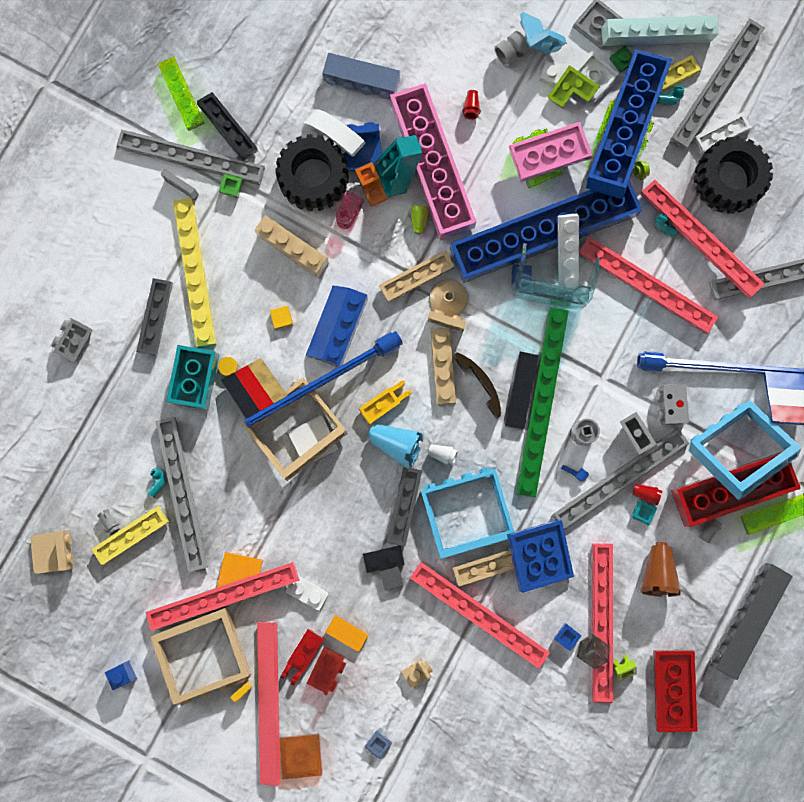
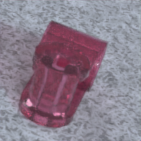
M346 190L336 211L338 227L341 229L351 227L362 207L363 197Z

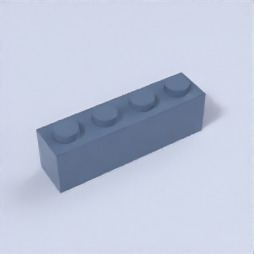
M329 52L322 72L323 80L330 85L338 84L349 90L357 89L365 94H377L384 99H390V95L397 93L400 82V70Z

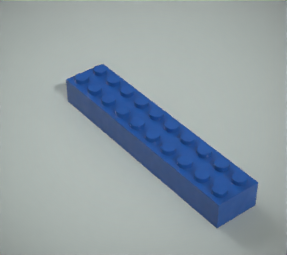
M630 181L623 199L588 190L450 244V252L463 283L557 248L559 215H579L580 239L635 218L640 214L642 208Z

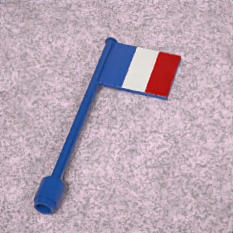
M644 351L638 354L637 367L642 368L644 371L662 372L663 368L675 367L764 374L771 423L804 425L803 368L668 359L664 357L663 353Z

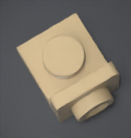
M420 658L401 672L412 689L423 681L431 679L432 675L430 673L433 670L427 661L423 662Z

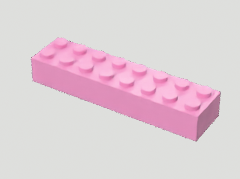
M426 83L390 95V104L402 137L416 135L418 142L421 144L422 155L415 173L439 240L474 229L477 222Z

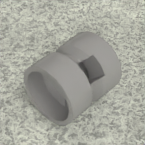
M515 31L507 37V41L502 40L494 46V50L500 62L508 67L517 61V57L520 58L529 52V45L525 37L519 31Z
M582 419L572 426L570 430L571 438L579 445L595 442L600 434L599 425L592 419Z

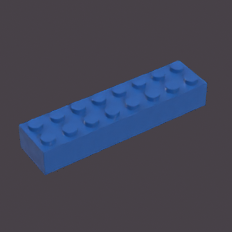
M635 49L588 175L586 189L620 199L624 198L672 59Z

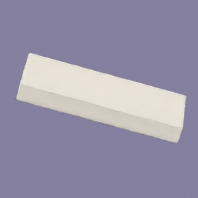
M742 112L695 136L693 141L701 155H703L717 141L725 140L727 137L732 136L736 138L750 131L752 127Z

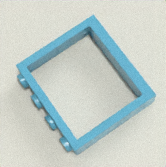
M749 400L745 404H739L731 414H725L715 425H709L701 435H695L690 441L689 452L740 500L798 458L802 447L777 424L771 423V419ZM748 415L784 451L740 483L703 445L742 417Z
M490 467L480 469V474L472 476V472L460 475V480L454 481L453 478L442 480L443 484L435 486V483L423 486L424 490L421 491V495L440 559L507 540V534L514 532L496 469L491 470ZM490 477L506 531L443 549L428 495Z

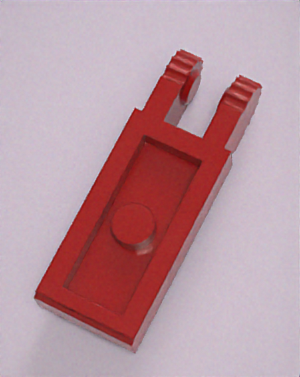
M308 628L289 658L280 678H286L291 666L298 670L291 679L290 684L294 686L301 673H304L324 638Z

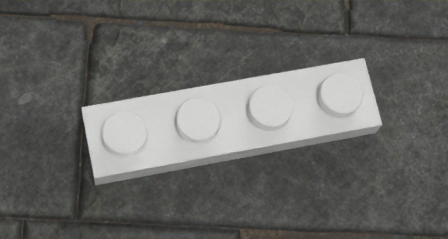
M578 214L558 216V290L560 292L579 290Z

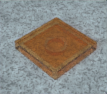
M319 733L280 737L282 779L321 776L323 774Z

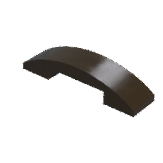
M455 353L453 358L462 371L466 372L468 369H471L491 399L486 402V405L494 417L498 419L501 416L500 401L491 380L474 361L463 354Z

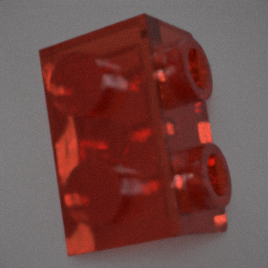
M324 646L306 684L324 692L323 694L326 696L329 691L333 693L338 682L335 680L337 673L342 674L346 663L343 662L345 656Z

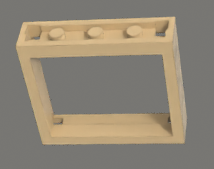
M303 377L301 380L294 381L285 393L288 396L309 383ZM315 391L309 393V395L336 429L285 469L254 430L269 417L251 426L252 428H248L245 423L243 424L247 432L286 481L293 478L348 434Z
M228 607L150 636L173 705L180 703V706L190 703L192 701L191 698L196 696L199 699L206 697L214 689H217L218 692L227 689L229 687L228 684L236 682V684L247 681V677L251 674ZM222 618L240 672L180 695L161 641Z

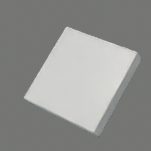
M593 51L576 68V70L600 85V88L591 99L594 103L597 102L620 75Z
M322 415L288 431L299 457L331 433ZM334 444L313 462L339 450L337 444Z

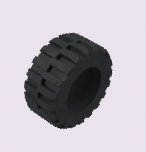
M307 134V138L303 139L301 136L296 137V142L290 141L287 143V149L282 148L280 151L281 158L278 157L276 161L277 168L275 173L284 197H287L288 202L292 205L296 204V207L301 210L305 207L307 211H313V208H318V211L324 210L323 206L326 205L330 208L334 205L333 202L335 200L339 201L342 198L341 194L345 193L347 189L346 184L349 182V171L346 157L338 145H334V142L329 138L324 140L322 135H317V138L313 137L312 134ZM307 160H321L329 166L330 176L323 184L317 187H305L296 181L295 172L297 168Z
M733 136L727 137L725 140L721 139L712 145L698 161L699 163L694 171L696 173L694 183H698L695 189L697 193H701L700 199L703 202L706 200L709 203L707 206L711 209L716 207L717 212L723 213L727 210L728 214H734L736 211L740 213L752 207L769 190L771 186L770 181L773 179V173L770 172L773 166L771 162L768 163L770 157L767 153L764 154L762 152L763 148L760 145H754V141L751 139L745 141L744 137L739 136L735 140ZM721 162H733L743 168L747 175V187L745 189H732L721 181L718 174V166Z

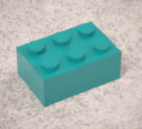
M177 345L166 402L209 411L219 354L216 351Z

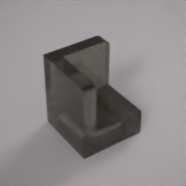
M591 634L580 641L577 657L593 669H597L608 662L610 646L594 634Z

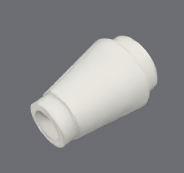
M431 444L428 456L446 465H454L458 450H454V447Z

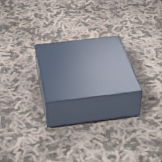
M376 730L364 747L381 759L391 746L392 741Z

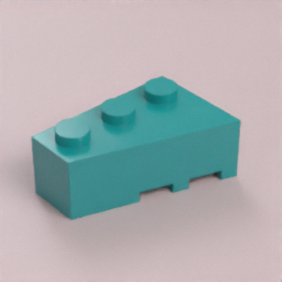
M416 135L396 138L375 161L386 197L405 194L408 190L422 155V147Z

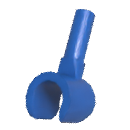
M562 465V470L571 473L579 481H585L589 476V473L583 468L577 472Z

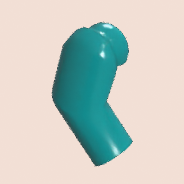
M676 86L670 95H660L658 104H677L684 96V88Z
M659 214L658 218L655 219V225L661 232L673 238L678 230L666 223L668 220L667 216Z
M154 468L150 472L154 484L147 491L154 498L166 483L164 472L158 468Z

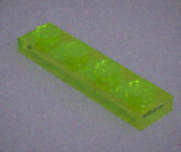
M175 56L157 63L187 130L190 131L204 125L205 122Z
M804 493L740 516L747 535L804 515Z

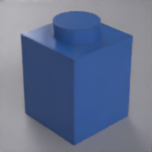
M129 660L105 672L112 691L137 678Z

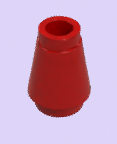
M469 90L467 92L462 110L466 119H477L481 113L478 91Z
M635 484L632 495L653 506V504H659L663 491L659 490L658 487Z

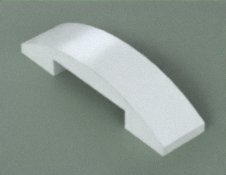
M316 109L304 122L307 127L331 139L352 157L365 144V141L354 131L324 111Z

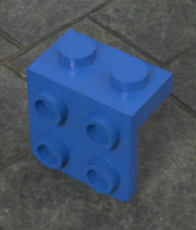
M368 122L361 126L354 124L346 125L365 141L363 147L354 157L344 151L348 171H355V169L371 162L376 168L375 161L382 155L379 124Z

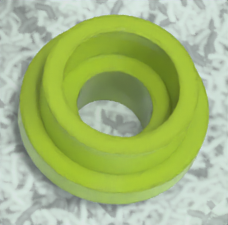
M636 162L633 170L635 177L643 180L649 176L650 167L647 162Z

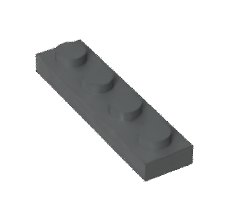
M152 279L136 351L138 353L157 356L173 285L171 281Z
M403 467L387 537L388 543L406 546L422 470Z

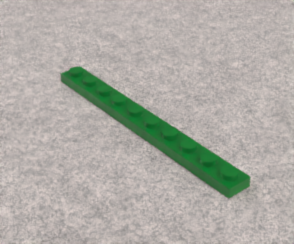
M549 308L516 494L536 497L569 310Z

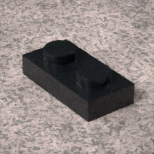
M401 545L363 553L367 573L405 565Z

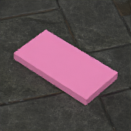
M581 122L511 144L508 147L521 182L592 159L593 157Z

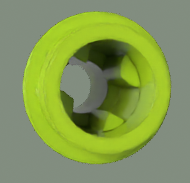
M413 206V210H411L413 233L424 234L429 215L427 206Z

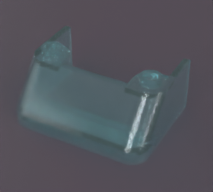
M523 243L512 286V293L516 298L573 310H582L589 304L593 298L600 274L599 258L595 257L588 285L572 289L537 282L532 276L523 274L527 244Z

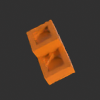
M372 162L355 169L370 207L388 200Z

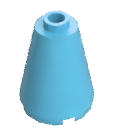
M379 424L371 427L368 433L372 444L407 469H409V465L412 466L418 457L421 450L419 441L423 442L424 440L422 432Z

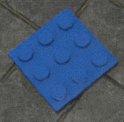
M558 519L507 534L519 592L524 593L574 577L562 520Z

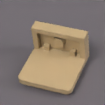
M70 530L31 536L34 573L40 574L74 569Z

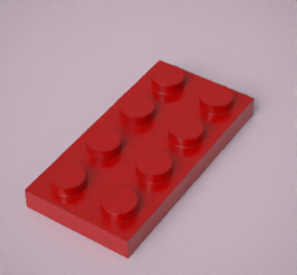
M653 650L656 731L698 732L695 651Z

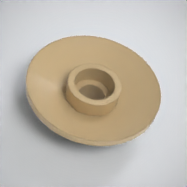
M442 280L431 290L430 303L432 308L445 312L446 316L458 315L466 307L467 292L463 285L455 280ZM446 294H451L453 298L448 300L445 296Z

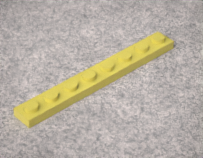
M192 198L174 200L196 347L217 345L194 202Z

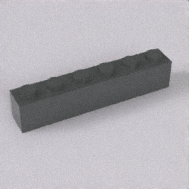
M765 563V565L759 568L758 578L750 585L747 598L740 603L738 615L731 620V628L728 633L723 635L719 650L715 651L711 658V666L735 680H738L793 577L773 564Z

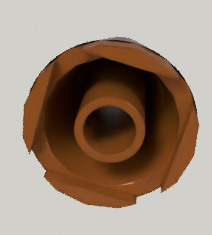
M656 542L655 545L651 546L640 592L644 595L677 597L681 594L672 548L667 546L666 542Z

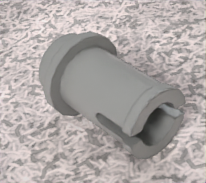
M108 509L103 510L107 518L101 512L97 515L106 528V533L112 535L120 530L119 522L116 523Z
M716 519L707 521V526L699 535L707 543H710L716 532L722 529V523Z

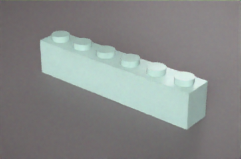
M717 15L607 19L601 28L603 46L711 43L719 34Z

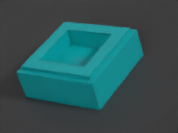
M639 499L631 517L650 526L658 508Z

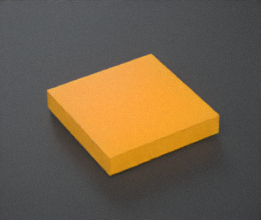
M225 552L217 588L261 573L263 560Z

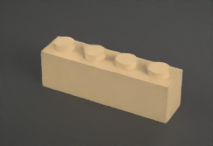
M266 215L254 230L260 239L317 278H319L329 264L326 256Z

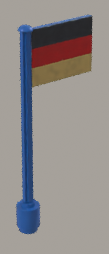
M396 331L393 333L389 332L375 340V345L370 350L288 396L262 358L221 379V381L244 415L245 425L248 428H252L251 426L374 356L381 355L385 357L398 350L403 345V342Z

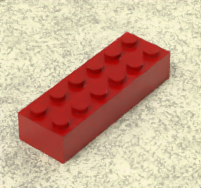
M780 453L728 471L741 483ZM789 463L740 500L714 476L672 489L671 492L684 527H692L799 490L801 487L792 463Z

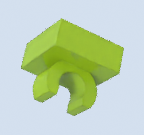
M623 655L624 664H619L614 659L615 675L619 681L637 674V667L634 661H629L626 655Z

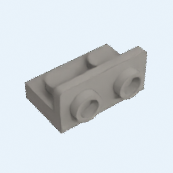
M69 318V320H64L60 327V330H62L60 336H55L50 346L53 347L52 352L75 362L93 329Z

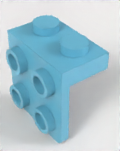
M525 12L520 14V24L525 30L526 42L529 47L549 55L559 51L562 46L567 44L564 36L547 28L544 30L538 18Z

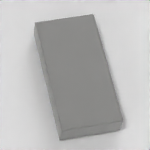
M163 169L161 176L167 183L193 200L198 197L199 194L195 188L166 169Z

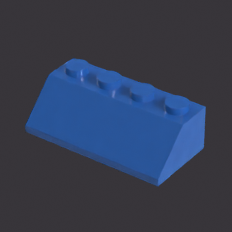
M333 285L306 356L335 367L343 365L368 301V295L348 287Z

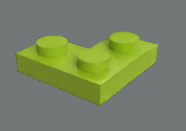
M569 65L547 98L562 109L573 93L589 103L600 88V85Z

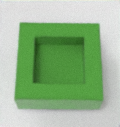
M224 174L219 189L220 194L238 198L243 179Z

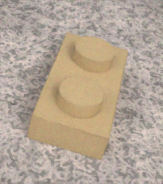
M440 310L430 311L427 319L428 322L460 332L464 331L466 325L462 317L456 315L449 317Z

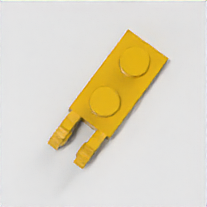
M403 380L393 387L387 388L359 408V411L369 425L398 406L401 401L412 394L410 390L405 391L398 398L394 394L395 391L401 389L406 384Z

